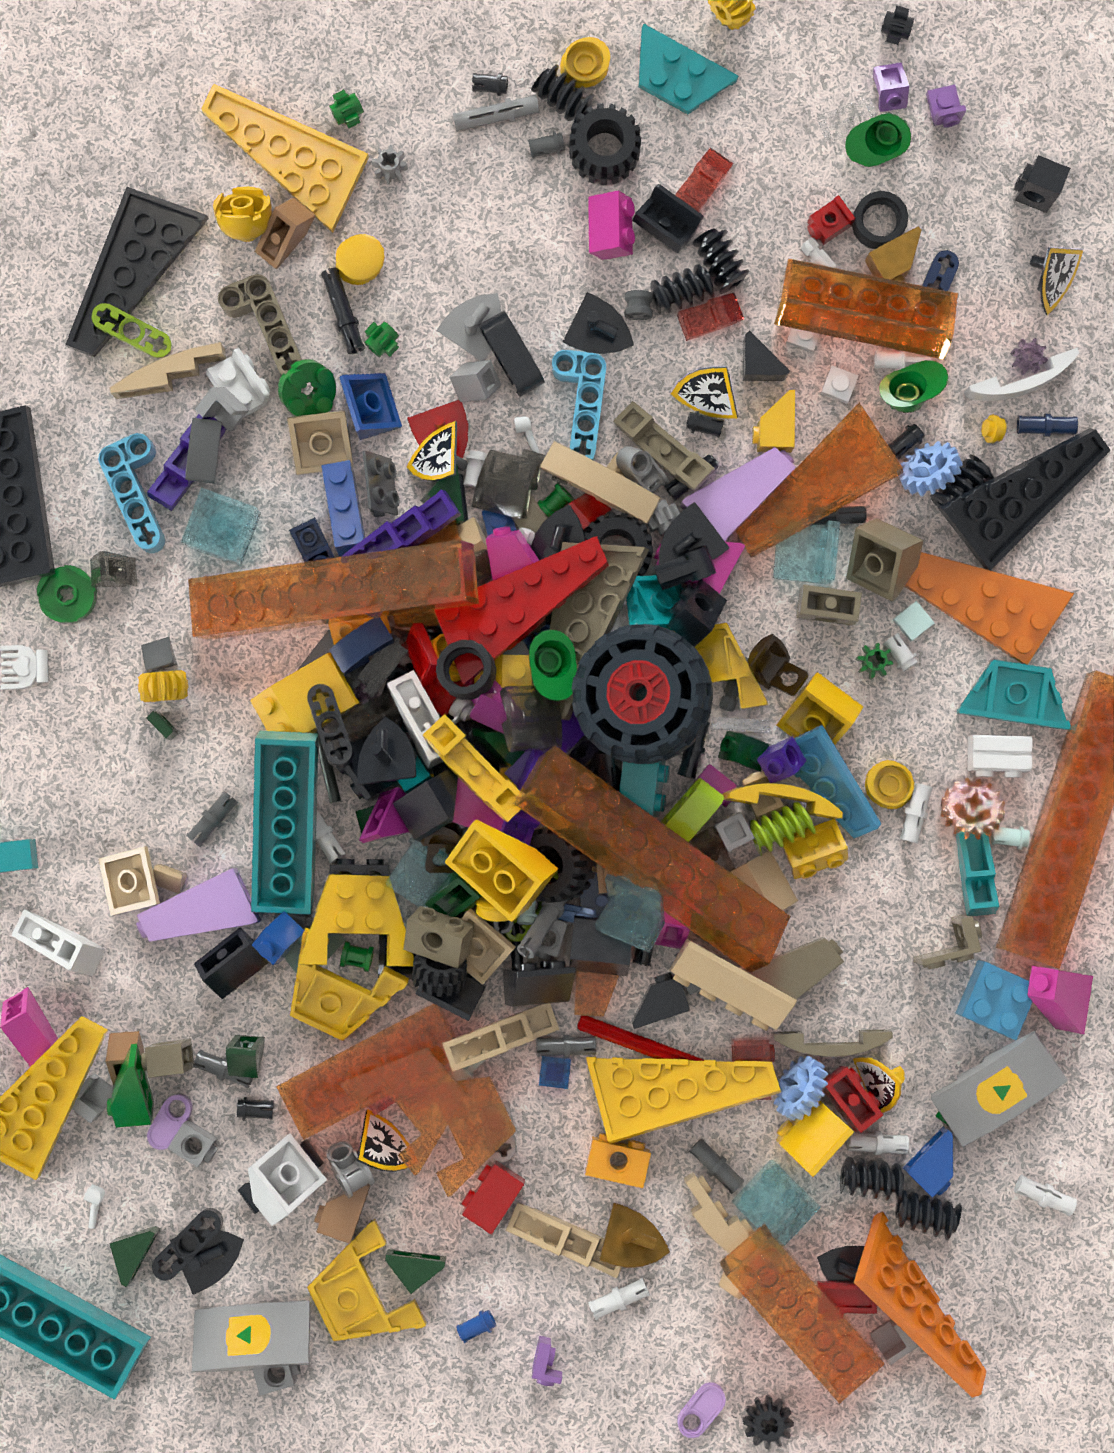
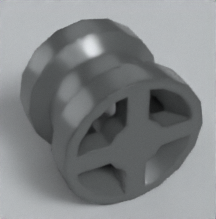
M631 290L625 293L627 308L624 310V317L626 319L648 320L653 317V310L650 308V303L653 301L652 292Z

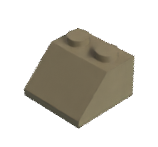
M878 518L856 527L846 579L890 601L896 600L918 567L923 540Z

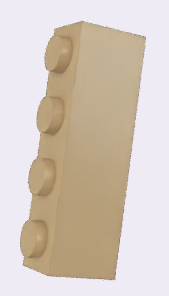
M688 939L685 940L669 969L675 974L673 980L686 987H689L690 983L700 987V995L713 1002L718 997L727 1002L725 1006L727 1010L740 1017L743 1012L754 1017L751 1023L765 1031L768 1030L769 1026L777 1030L797 1002L796 999Z

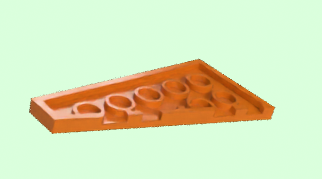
M921 552L918 567L904 586L1021 664L1028 665L1074 595V593L923 552Z
M884 1212L877 1213L872 1220L854 1283L972 1398L980 1396L985 1381L986 1369L968 1341H961L953 1328L956 1323L951 1315H944L937 1304L940 1298L916 1261H909L901 1248L904 1243L899 1235L893 1236L885 1224L888 1222V1218Z

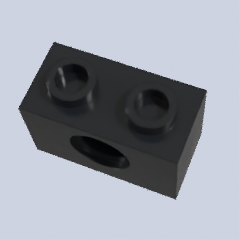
M1038 155L1032 164L1027 163L1023 173H1020L1013 189L1018 191L1015 201L1047 213L1060 196L1071 168Z
M703 579L698 580L693 586L687 584L678 595L680 599L670 610V613L673 615L667 624L668 627L684 637L694 647L712 632L727 601Z

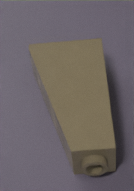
M821 937L742 970L797 1000L844 962L840 957L843 951L833 939L828 941L826 938Z

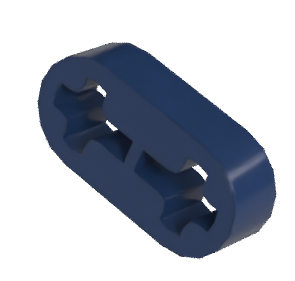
M944 250L937 253L920 289L922 299L928 304H938L946 296L959 266V260L955 253ZM946 258L949 260L951 267H948L942 275L939 273L942 264L938 261L942 262ZM935 280L940 281L938 291L941 294L937 293L935 296H931L930 289L927 287H932Z

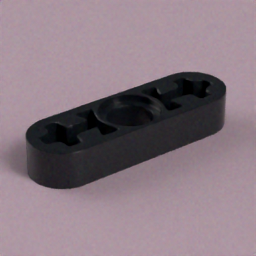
M325 684L314 685L308 691L307 700L326 758L333 767L344 768L351 763L353 750L334 693ZM322 693L323 696H329L325 699L328 709L326 712L322 713L318 701L313 702L317 699L316 694ZM335 719L339 723L338 729L334 733L324 732L322 730V723L325 720ZM336 739L339 741L341 750H347L344 753V758L338 760L337 756H331L335 753L332 741Z
M206 1208L202 1210L154 1259L152 1271L156 1278L163 1281L174 1278L221 1230L223 1216L217 1209ZM204 1216L207 1219L211 1216L214 1217L213 1225L215 1229L208 1227L200 1236L197 1230L205 1222L202 1217ZM190 1236L195 1240L196 1247L194 1251L185 1252L181 1249L180 1240L182 1237ZM176 1254L179 1258L171 1265L173 1272L170 1270L163 1272L161 1270L163 1263L160 1260L162 1259L166 1262Z

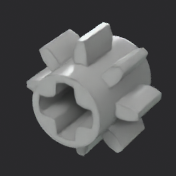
M392 145L389 146V149L383 151L378 148V159H372L371 161L372 166L378 168L375 171L376 178L385 177L387 184H390L391 179L395 178L401 181V170H408L407 163L401 162L405 157L404 152L400 151L397 153L393 150ZM388 161L390 164L394 163L395 165L393 167L390 165L385 166V162Z
M666 500L659 502L647 525L651 533L657 530L660 536L665 534L671 522L680 514L676 504L673 503L669 506Z

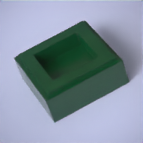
M152 711L146 717L166 739L172 740L178 735L179 731L160 712Z

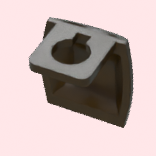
M774 634L761 639L754 646L748 658L749 668L753 676L768 690L774 687L790 696H794L809 676L807 671L789 663L791 658L787 648ZM782 673H796L798 679L793 685L786 686L783 684V679L780 676Z
M450 822L420 841L423 846H427L425 869L428 873L454 872L447 864L442 866L434 864L433 857L439 853V848H445V852L448 855L451 854L463 837L459 824Z

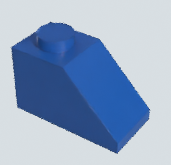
M283 911L260 933L252 946L272 965H276L284 959L301 938L304 929Z
M944 1126L903 1167L913 1180L932 1198L936 1194L938 1196L943 1194L951 1184L949 1181L953 1177V1134Z

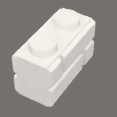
M968 736L967 770L976 771V777H993V772H1005V778H1023V773L1031 772L1032 770L1031 736Z

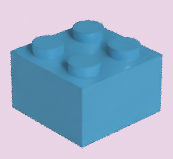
M978 960L955 1014L1008 1038L1017 1040L1033 1003L1027 996L1029 981L988 962Z

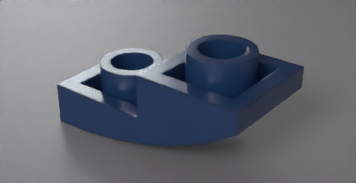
M315 517L289 529L314 583L337 573L340 567Z
M378 615L342 638L330 649V652L343 675H346L369 662V656L393 644L394 640Z

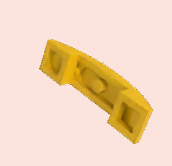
M445 714L422 735L460 780L504 821L508 822L529 802L509 779L506 781L465 739L466 735Z
M775 783L755 784L722 793L724 800L756 804L758 803L759 794L805 802L807 803L806 810L812 816L829 819H842L843 812L829 800L814 792L792 785Z

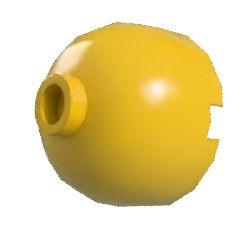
M249 186L236 187L232 189L231 195L224 197V193H221L213 202L217 224L223 233L230 238L250 242L265 233L268 221L272 215L270 196H264L262 189Z

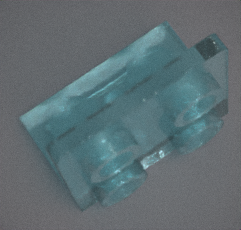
M780 521L777 527L773 578L830 585L835 580L840 522L828 521L825 526Z
M411 837L408 841L411 844L385 884L416 906L426 908L425 902L451 873H428L425 869L427 846H423L421 842ZM439 849V853L433 857L434 864L439 866L445 865L449 855Z
M607 874L605 884L608 902L595 924L596 930L650 953L665 925L662 896L650 887L642 888L634 885L626 877H615Z
M770 1160L732 1200L733 1204L780 1250L821 1208L774 1160Z

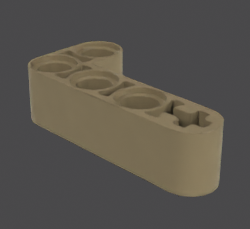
M260 274L251 275L220 290L218 293V303L229 317L237 318L254 312L281 376L289 370L284 358L290 357L292 363L302 360L273 288L265 276ZM259 286L266 287L265 293L261 296L253 295L255 288ZM231 297L240 298L236 306H226L227 301ZM267 313H277L274 321L265 322L263 320ZM279 338L288 339L287 345L283 348H276L274 344Z

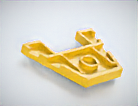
M728 623L715 624L712 632L695 646L704 659L712 683L737 679L741 709L768 705L767 699L753 676L749 664Z
M328 875L314 920L306 937L303 951L300 953L298 965H327L328 934L387 935V966L413 967V953L403 950L406 929L390 877Z
M306 927L302 935L300 953L303 951L309 928ZM298 965L290 1016L343 1041L368 1020L375 1010L389 1002L396 992L404 989L408 984L409 978L385 966L372 990H368L319 965Z
M376 1219L371 1220L351 1243L307 1286L333 1341L366 1337L383 1332H398L409 1328L418 1329L425 1327L427 1324L415 1299L387 1313L360 1258L387 1244Z

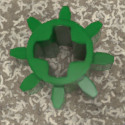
M343 89L332 95L334 103L329 105V108L338 125L345 123L348 128H351L361 123L358 115L364 113V110L355 93L348 95Z
M373 322L364 331L368 337L364 344L379 358L384 353L391 357L399 348L396 342L399 335L386 322L379 326Z
M879 643L874 645L873 650H870L866 645L862 647L865 655L858 656L855 659L858 662H862V667L858 672H869L870 680L875 677L876 672L882 677L886 676L887 673L884 667L893 665V662L888 661L887 658L890 649L886 651L881 650ZM874 654L876 655V660L881 661V664L875 666V668H873V663L868 661V658H871Z

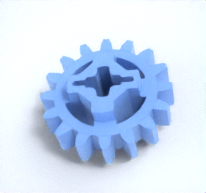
M937 441L931 447L929 443H926L924 448L921 449L916 447L914 449L915 454L906 455L907 462L900 463L901 470L898 471L904 489H908L912 495L918 491L919 495L923 496L926 491L935 494L936 489H946L945 484L947 482L954 483L953 475L961 474L959 467L963 464L956 447L951 448L948 442L941 446L940 441Z
M800 1056L797 1063L794 1061L790 1063L789 1070H783L784 1075L778 1079L781 1093L775 1094L778 1096L774 1101V1104L778 1106L777 1112L793 1121L795 1119L802 1120L804 1114L811 1115V1108L813 1106L817 1108L819 1106L817 1101H820L821 1097L825 1095L822 1088L828 1085V1082L823 1080L828 1075V1072L823 1070L825 1066L810 1056H806V1058Z

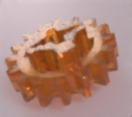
M965 778L964 785L956 781L954 782L953 789L947 788L944 797H942L940 816L946 818V827L952 825L955 827L953 834L956 835L960 831L964 832V839H968L970 834H974L976 839L980 840L983 832L990 837L993 829L999 830L1006 812L1004 811L1005 801L999 800L1001 792L990 791L991 783L985 787L981 786V779H977L975 784H971L969 778ZM972 804H974V813H973V814H971V809H972L971 806H972Z

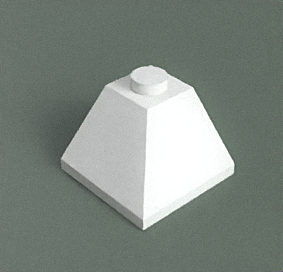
M290 1133L248 1168L253 1203L271 1226L290 1214L327 1180Z

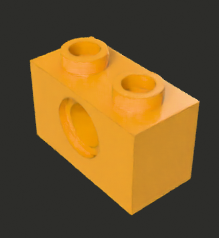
M600 1133L599 1137L592 1136L585 1175L643 1188L651 1156L650 1149L645 1148V1143L636 1140H628V1144L620 1142L610 1144L605 1133ZM615 1152H622L627 1157L626 1162L621 1166H615L610 1162L611 1155Z

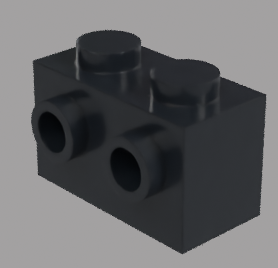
M241 927L194 963L202 981L221 999H224L269 963L252 946L254 940Z

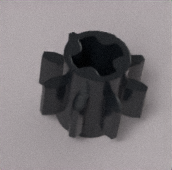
M896 5L894 12H886L881 28V33L887 34L885 42L899 45L901 38L909 39L915 18L908 17V8Z

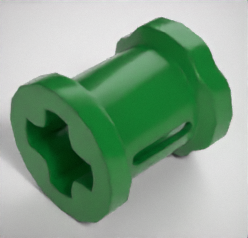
M558 482L554 485L555 489L544 500L537 502L540 509L548 517L575 500L568 490Z
M345 941L340 959V967L349 965L363 968L365 972H369L374 947L363 948L351 945L349 941Z

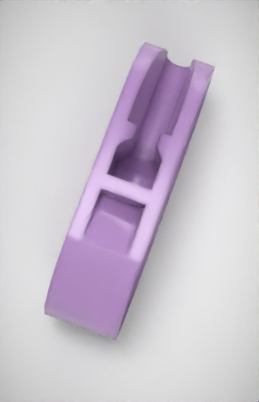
M174 1094L163 1103L147 1133V1140L153 1148L158 1150L167 1149L182 1124L190 1117L192 1103L186 1095ZM180 1100L184 1103L186 1110L182 1116L177 1117L171 1113L170 1105L172 1101Z
M711 1382L703 1384L680 1411L677 1419L680 1432L687 1438H696L702 1435L725 1406L726 1398L724 1391L718 1384ZM695 1414L699 1417L700 1424L696 1429H687L683 1425V1420L687 1415Z

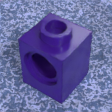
M793 736L769 746L757 759L770 783H776L795 775L807 762Z

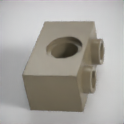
M803 585L799 589L796 618L853 626L859 621L862 592Z
M419 906L407 920L403 950L458 969L470 954L474 924L465 922L458 917H451L436 912L432 908Z
M191 1038L157 1042L145 1047V1053L141 1055L143 1071H147L148 1078L183 1074L191 1070L194 1064Z

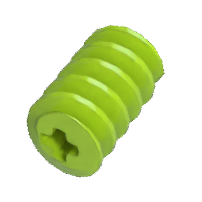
M798 801L793 803V811L788 806L782 807V816L778 811L774 810L771 812V820L766 815H762L760 817V824L754 819L750 821V830L754 836L752 840L760 856H762L763 846L770 852L773 851L774 841L782 848L784 847V837H787L791 843H794V833L796 832L802 839L805 838L806 828L813 834L816 833L809 813Z

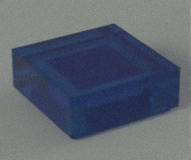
M542 1056L539 1086L568 1089L571 1059Z

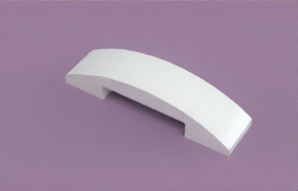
M1075 348L1052 356L1044 363L1046 371L1000 387L997 377L973 384L964 391L965 397L974 400L997 401L1016 398L1033 392L1062 373L1077 357L1079 350Z

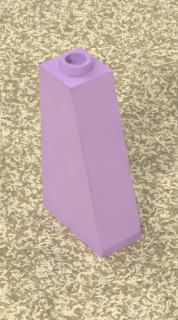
M774 447L687 496L681 502L680 507L684 510L695 502L726 542L793 473L796 468L792 464L794 460L786 451H779Z
M232 868L137 914L139 922L136 925L143 938L147 937L150 942L254 924L262 921L258 912H251V896L238 869Z

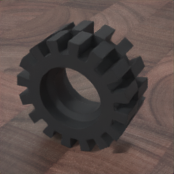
M417 954L414 956L412 981L419 991L427 990V995L432 996L434 992L437 993V997H442V993L451 996L452 991L457 994L460 992V989L465 987L467 959L457 969Z

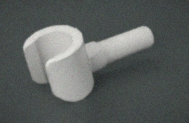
M526 416L516 417L514 419L516 433L525 432L533 455L540 453L533 437L530 419Z
M94 1184L87 1189L84 1195V1200L92 1203L88 1226L91 1229L96 1228L99 1205L105 1195V1190Z

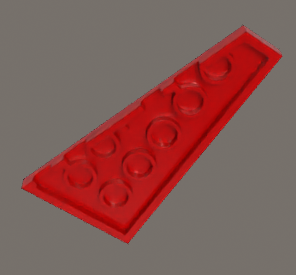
M595 536L433 606L447 645L459 640H473L482 644L495 661L505 651L511 650L544 622L547 615L554 609H559L564 605L567 598L579 588L585 587L606 569L609 564L599 540ZM472 653L460 655L454 660L464 687H468L473 682V679L484 669L482 660Z

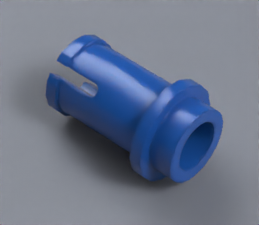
M481 1310L478 1316L457 1325L456 1328L461 1340L466 1343L486 1331L491 1333L492 1328L496 1327V1322L490 1310L485 1312Z

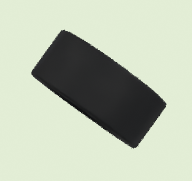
M881 190L871 192L863 197L853 213L855 220L852 224V229L861 244L871 249H877L903 235L909 218L907 207L900 197L891 192ZM873 205H886L895 213L896 227L890 234L886 236L874 235L864 226V214Z
M459 640L449 644L441 652L437 660L436 673L439 682L450 695L460 700H473L491 689L496 679V665L493 657L482 644L473 640ZM472 653L482 660L484 666L483 674L475 684L468 687H460L451 680L449 668L458 656Z

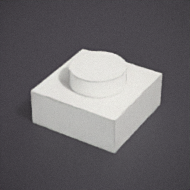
M796 315L786 343L813 353L823 324Z
M831 366L821 394L847 404L858 375Z

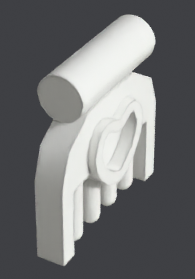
M23 645L0 646V651H18V653L1 654L2 658H18L16 661H3L1 663L2 666H12L13 669H3L1 673L17 674L19 676L3 677L1 679L2 682H19V684H1L2 690L25 689L31 687L35 681L37 683H48V650H36L35 654L31 648Z

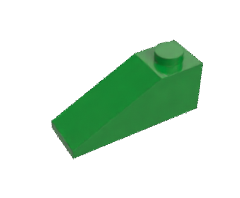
M131 1044L113 1085L112 1098L107 1099V1114L113 1117L116 1128L152 1124L154 1099L146 1072L142 1068L141 1055L137 1044Z

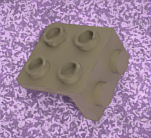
M958 915L950 917L958 946L913 957L914 963L922 965L923 968L935 969L945 966V960L951 959V961L963 962L974 959V953L982 952L978 939L982 938L979 922L977 920L974 921L973 916Z

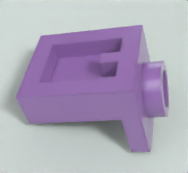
M902 62L874 67L873 78L879 93V111L884 112L906 108L908 105L909 83Z
M955 84L927 91L926 96L934 126L943 124L944 128H949L959 124L966 113L965 105H960Z
M539 1336L532 1367V1378L537 1379L536 1382L541 1385L554 1386V1383H562V1371L547 1368V1365H553L556 1348L551 1347V1338Z

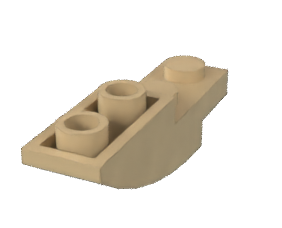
M694 1172L684 1178L685 1183L699 1202L698 1205L690 1209L691 1213L706 1233L725 1251L741 1262L765 1273L770 1272L772 1269L768 1261L772 1258L763 1244L757 1246L751 1238L755 1232L746 1218L740 1221L737 1215L726 1221L724 1218L729 1216L719 1200L714 1203L708 1193L712 1189L702 1175L697 1178Z

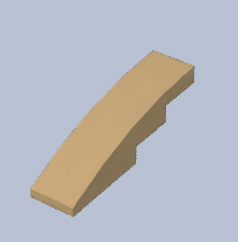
M219 342L191 348L161 358L110 387V392L116 399L173 391V379L200 376L198 364L225 360V348Z
M553 441L540 466L542 470L594 496L597 501L620 512L627 513L631 517L634 516L647 525L661 500L659 496L633 481Z
M540 1004L443 1042L442 1046L450 1069L454 1072L560 1029L551 1004Z
M518 1202L516 1204L506 1231L558 1256L563 1255L586 1267L591 1266L614 1278H618L622 1267L599 1261L604 1242L603 1237Z

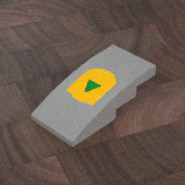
M1033 1031L983 1057V1063L957 1076V1081L932 1093L931 1100L964 1147L1043 1100L1066 1083L1067 1078L1036 1031Z
M311 1302L256 1303L195 1310L192 1372L250 1371L255 1368L310 1365Z

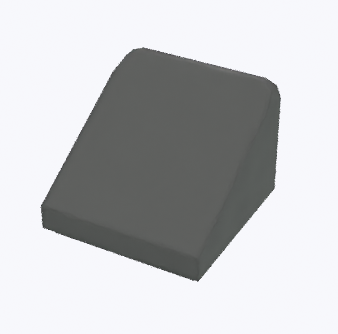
M169 637L141 645L147 672L151 673L177 665Z

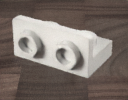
M240 348L234 349L231 357L207 369L206 375L214 387H226L249 410L245 416L267 404L270 395L269 386L263 378L258 377L254 371L252 360L247 354L244 355Z

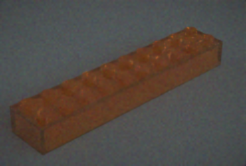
M463 540L188 579L192 637L208 640L479 604L474 544Z
M1097 670L1085 675L1071 717L1070 730H1067L995 947L1057 969L1061 967L1114 805V676Z
M552 747L538 758L513 804L750 973L770 964L791 917L558 747Z

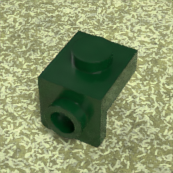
M727 731L721 741L718 758L761 772L762 768L757 759L770 744L743 733Z

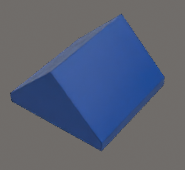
M386 373L350 374L339 377L354 427L360 440L402 427Z

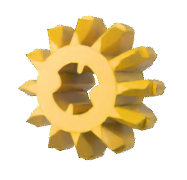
M708 0V4L711 6L710 10L716 15V19H719L723 26L727 25L731 30L745 26L756 10L752 2L753 0Z
M182 670L142 673L138 677V693H140L141 701L145 703L185 699L188 696V680H186V672Z

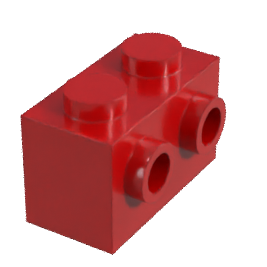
M839 1066L823 1079L828 1082V1085L822 1088L823 1092L854 1132L862 1133L883 1116V1113L878 1108L880 1106L879 1101L870 1091H865L860 1084L862 1082L861 1077L852 1067Z
M497 1160L494 1161L492 1166L485 1165L477 1178L481 1183L475 1191L470 1189L461 1202V1205L464 1206L462 1216L491 1235L525 1184L524 1178Z

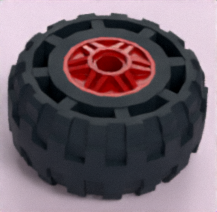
M649 624L619 627L596 640L595 644L584 653L578 663L579 667L572 683V705L575 717L586 737L599 750L610 757L635 764H654L666 761L690 747L707 725L713 701V685L709 670L696 648L684 637L672 630ZM641 687H646V697L641 701H637V691Z

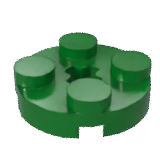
M304 359L291 365L292 368L286 374L283 373L279 380L278 395L282 404L295 416L328 413L333 406V400L336 395V381L333 373L316 360ZM310 382L313 390L309 395H306L301 390L306 388L307 383Z
M64 565L56 568L54 575L45 576L40 579L37 586L39 606L47 617L63 624L78 623L86 618L94 609L97 600V587L85 571L76 566ZM72 587L74 597L72 600L68 599L66 602H62L61 590H68Z

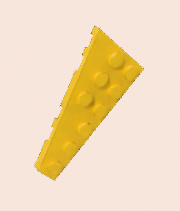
M213 84L201 108L202 112L297 201L315 214V217L333 233L369 159L368 153Z
M81 1016L0 1096L1 1162L34 1180L41 1176L108 1029Z
M586 1057L606 1136L610 1144L781 1093L772 1062Z

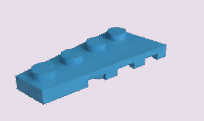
M823 725L795 737L794 739L807 762L794 776L796 778L800 777L811 788V792L829 800L843 812L842 819L836 820L854 839L878 829L881 825L880 820Z

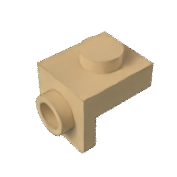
M764 771L754 772L742 781V786L770 782ZM759 794L758 803L749 804L758 822L762 815L771 817L772 811L776 810L780 813L782 812V807H784L780 798Z

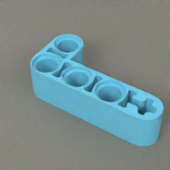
M560 350L552 359V373L554 377L563 382L578 384L570 449L579 453L581 440L587 441L586 454L588 455L585 456L594 461L606 375V362L601 355L596 353ZM561 361H568L573 367L569 371L563 372L557 368V364ZM595 364L600 367L601 371L597 375H590L586 372L585 368L588 365ZM591 392L597 396V400L594 403H586L582 400V395ZM583 420H588L593 424L594 428L584 432L579 429L578 424Z
M136 433L104 447L99 453L98 460L135 543L147 553L153 554L162 550L165 545V537L135 473V469L150 463L156 455V448L147 436ZM146 443L147 450L145 453L135 455L137 445ZM114 455H120L119 464L115 467H109L110 458ZM132 481L131 490L127 493H121L120 487L122 483ZM136 507H144L143 516L139 519H133V510ZM142 527H146L154 535L152 537L153 543L148 544L146 542L148 538Z

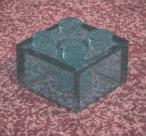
M201 487L181 543L187 548L241 567L261 512L255 506Z

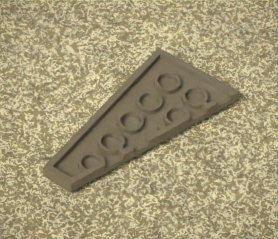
M562 542L561 551L579 543ZM600 544L609 566L585 587L579 588L567 598L566 603L559 609L556 608L552 611L550 630L560 631L569 637L574 646L577 669L584 653L595 644V641L604 634L611 632L649 551L646 547ZM540 694L537 716L546 719L569 721L574 711L572 705L573 694L567 699L560 701L549 700Z

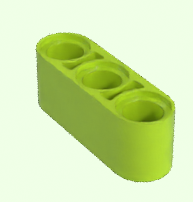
M702 778L696 780L651 832V845L669 860L674 859L720 807L724 796Z

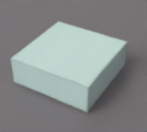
M917 601L893 619L910 642L934 624V621Z

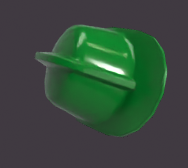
M885 113L875 116L851 129L846 137V153L853 162L866 167L877 166L906 152L911 143L910 128L906 120H903L896 114Z
M924 360L916 362L886 375L881 380L879 386L880 396L885 403L890 405L891 409L902 413L915 412L924 405L925 401L934 398L944 390L949 379L945 367L936 361Z
M547 630L539 633L534 637L529 649V664L534 687L542 696L549 700L560 701L567 699L573 694V677H575L577 672L573 643L567 635L557 630Z

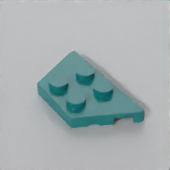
M643 24L641 29L638 88L688 115L699 108V105L711 100L719 92L737 82L739 76L650 26Z
M656 575L636 576L626 598L629 625L649 624L672 630L667 624L673 615L670 613L671 608L680 599L678 595L683 589L681 584L661 590Z
M1000 660L990 661L957 709V714L1061 730H1070L1071 727L1061 705L1063 703L1062 698L1055 687L1056 681L1052 669Z

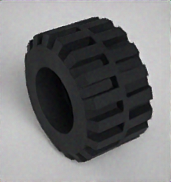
M603 103L597 104V109L595 110L591 106L586 108L585 116L580 113L577 116L576 123H573L571 127L569 155L570 159H572V166L575 170L579 169V175L582 178L588 175L589 182L595 184L596 179L601 180L600 185H607V180H612V184L619 183V177L622 176L623 179H626L629 176V171H634L639 160L641 148L640 127L635 125V118L632 114L627 117V110L621 107L618 111L615 109V104H609V108H604ZM608 133L615 136L621 142L622 147L616 153L604 156L595 153L589 147L588 142L595 135Z
M611 512L606 517L603 515L597 517V521L591 522L588 525L587 531H584L585 541L597 536L601 544L605 538L618 535L628 539L632 546L649 549L637 576L646 574L652 560L653 540L651 534L649 535L647 532L648 528L644 524L641 525L638 518L634 516L633 518L627 517L628 514L621 512V515H615V512Z
M547 827L534 830L529 846L537 849L547 859L551 851L555 849L560 854L563 862V870L559 879L556 880L552 877L536 898V901L554 903L573 900V898L584 894L582 890H588L591 886L589 879H594L596 872L592 871V867L597 866L596 860H592V854L595 851L593 847L587 846L590 841L587 837H580L581 832L578 830H571V827Z

